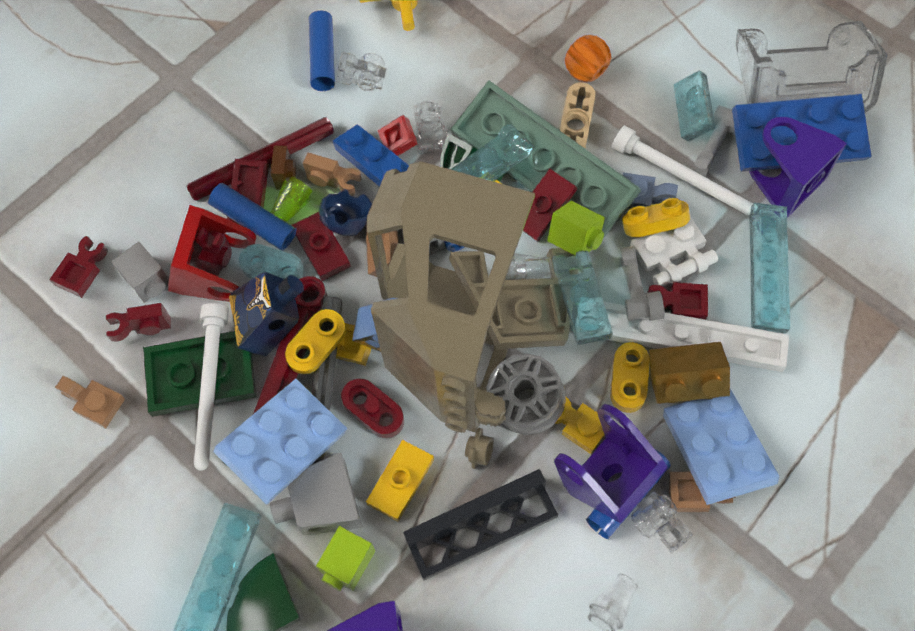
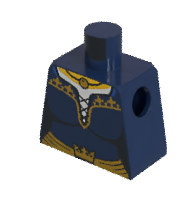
M263 272L229 295L239 349L266 357L298 323L299 314L295 298L304 291V286L300 279L294 275H289L284 279L271 273Z

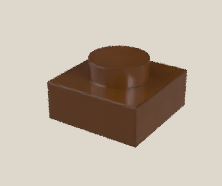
M274 146L270 174L276 190L289 191L290 179L296 177V160L291 159L287 146Z

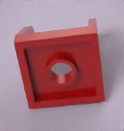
M189 205L170 267L168 291L180 295L230 302L229 295L239 288L238 285L190 265L196 246L195 239L202 227L206 228L209 234H211L212 230L225 234L230 247L252 248L256 243L257 237L253 231L205 209ZM229 232L242 235L246 238V240L230 237L226 233ZM211 287H220L231 293L220 292Z

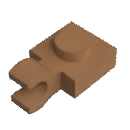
M307 152L303 161L307 179L313 184L320 187L327 185L338 188L339 186L341 191L347 189L351 196L355 195L354 186L347 184L349 180L361 182L362 178L359 170L340 167L336 160Z
M62 376L55 386L56 389L62 391V395L77 402L72 409L76 414L104 429L107 428L125 400L121 394L91 380L87 388H84L68 377Z
M670 472L668 477L671 512H709L710 504H706L691 472ZM732 497V498H729V499H726V500H722V501H719V502H716V503H720V504L733 503V498H736V497Z

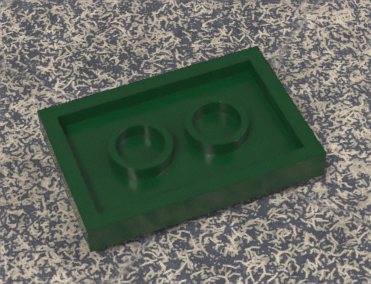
M235 331L220 333L214 405L256 398L252 352L238 348ZM205 336L143 347L148 413L152 417L199 408Z

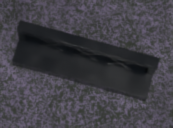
M541 470L533 471L404 531L405 540L423 580L431 578L558 518V513L545 489L546 480ZM535 495H539L547 511L535 518L520 513L524 501ZM518 504L516 511L508 509ZM499 512L514 517L510 529L501 534L487 529L491 516ZM485 519L482 527L475 525ZM518 519L525 521V523L516 526ZM468 528L479 532L476 546L464 549L453 545L458 531ZM451 535L448 543L441 540ZM484 535L493 537L489 540L482 542ZM431 544L446 548L442 561L426 568L419 550ZM451 550L459 553L453 557L448 558Z

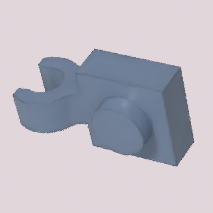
M623 172L625 178L641 189V192L628 207L629 209L636 206H651V203L659 204L666 199L676 198L678 185L663 183L654 186L656 177Z

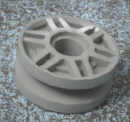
M528 353L513 355L499 363L491 373L486 387L487 392L494 393L495 396L499 395L505 401L506 420L503 421L502 425L512 432L523 435L541 433L552 427L562 415L566 402L564 385L554 366L541 356ZM534 389L531 398L527 400L518 399L523 390Z

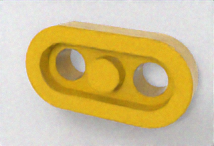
M669 198L659 204L646 207L636 206L631 208L622 217L624 232L630 237H643L685 226L690 221V211L688 204L678 198Z
M330 309L317 312L288 344L285 355L293 371L299 374L314 372L343 340L346 328L344 320L338 312ZM324 322L333 323L332 330L328 332L320 329ZM302 348L310 350V355L305 359L297 357L298 351Z
M628 342L622 344L616 350L613 359L610 399L615 408L625 413L638 411L644 405L647 398L650 358L647 350L638 343ZM634 355L638 361L629 362L626 356ZM631 387L635 390L636 394L633 396L626 395L623 389Z

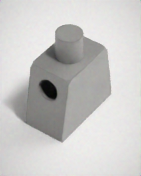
M341 452L315 463L303 471L288 485L290 497L270 502L275 524L296 519L298 529L303 535L336 532L339 526L346 530L363 527L346 462Z

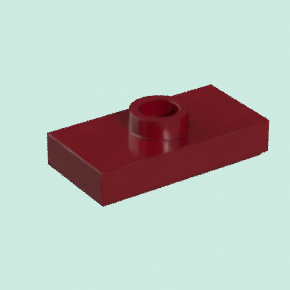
M235 158L231 188L264 208L269 163L267 161ZM227 217L228 220H230V221H232V222H234V223H237V222H235L234 220H232L231 218Z
M549 169L532 191L535 193V198L523 232L539 242L551 225L553 213L569 202L578 190L577 187L552 169Z
M319 212L291 225L296 228L295 236L321 281L351 267L349 259L333 232L321 222Z

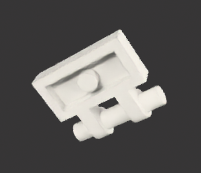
M691 216L690 221L683 227L637 237L631 240L630 247L634 246L636 258L646 273L656 268L661 272L652 277L654 285L672 286L673 282L680 283L683 277L694 272L700 274L708 270L709 265L718 262V256L714 250L705 253L698 252V249L705 246L706 239ZM683 256L687 260L677 266L671 263Z

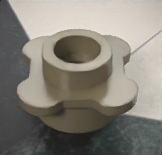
M482 428L477 429L475 437H469L465 448V457H468V462L472 463V469H476L479 464L487 466L493 452L494 438L483 435Z

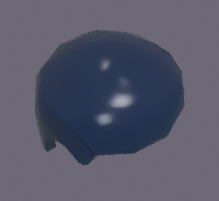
M347 189L336 194H328L321 200L319 206L320 220L324 226L336 234L353 236L366 227L367 215L372 203L365 194L353 197Z

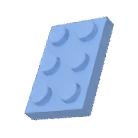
M295 379L218 443L213 452L267 505L345 434L347 427Z
M731 389L730 396L691 400L664 408L663 417L707 505L778 484L779 474Z

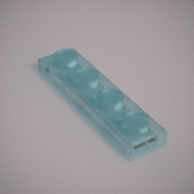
M754 202L750 207L751 328L786 334L790 330L787 207Z
M224 503L173 631H218L262 516L259 513Z

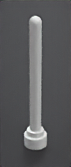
M624 125L615 137L612 144L614 150L622 154L625 152L631 154L633 152L745 215H753L755 213L756 206L752 202L639 141L640 137L635 135L636 131Z
M216 303L204 304L201 306L200 323L203 324L206 334L194 455V467L199 471L205 470L209 465L220 331H223L224 326L228 324L229 308Z

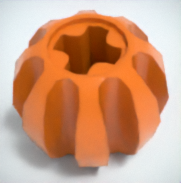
M584 35L570 46L564 61L568 72L573 78L580 82L588 83L598 79L606 71L612 56L608 45L603 39L594 35Z

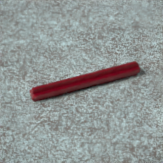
M323 117L239 159L267 161L271 165L274 146H287L291 155L334 133L333 125L327 117ZM234 161L188 183L186 186L192 199L197 201L210 195L220 183H224L227 186L232 183Z

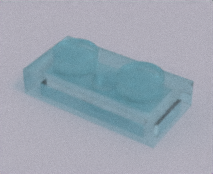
M699 70L673 84L681 138L689 142L715 129L707 75Z

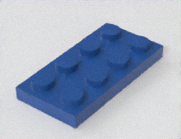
M862 94L735 105L732 108L741 172L781 168L764 144L762 138L766 124L776 117L795 119L834 134L847 143L836 163L863 161L872 157ZM778 126L771 130V136L778 144L791 145L796 142V134L788 127Z

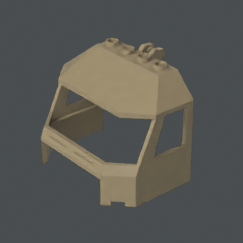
M419 161L409 164L407 171L400 172L397 169L386 171L367 215L369 243L381 297L385 300L373 302L371 307L384 366L441 422H444L447 428L460 433H465L466 430L476 432L480 424L486 426L489 424L491 427L495 426L496 428V426H500L506 420L505 401L503 397L500 398L499 395L495 396L494 393L487 392L486 387L491 373L499 363L505 360L508 349L496 348L488 333V327L535 198V193ZM403 229L404 244H397L390 264L387 266L381 234ZM432 239H440L495 256V261L477 310L457 273L435 266L429 262L430 241ZM484 343L493 345L494 350L483 382L479 388L477 387L476 376Z

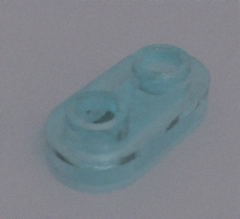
M250 245L239 256L240 267L243 273L250 279L263 272H268L284 279L285 277L283 276L287 272H293V275L298 279L305 277L302 261L297 256L265 245ZM263 262V265L261 267H253L255 263Z

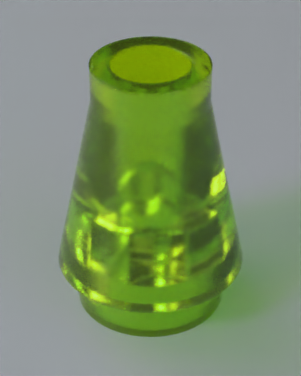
M291 176L288 182H283L271 213L287 223L311 201L312 189L301 180Z

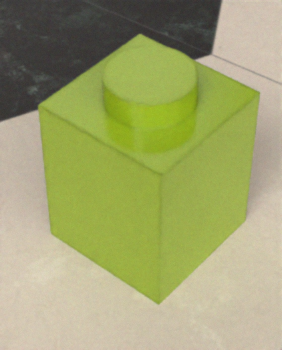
M570 201L553 213L547 241L582 258L592 249L596 250L602 243L604 238L602 228L605 217Z
M339 526L316 565L317 569L323 574L321 581L338 591H341L343 586L354 591L376 551L373 544Z

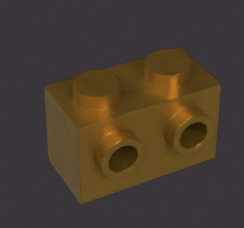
M721 342L649 350L650 378L657 404L730 396V365Z

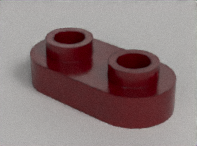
M361 378L353 379L344 386L341 399L346 411L380 438H392L401 432L404 426L403 411L384 392L370 381ZM358 396H365L367 398L363 404H356L354 402ZM385 417H391L393 422L389 426H383L380 424L381 420Z

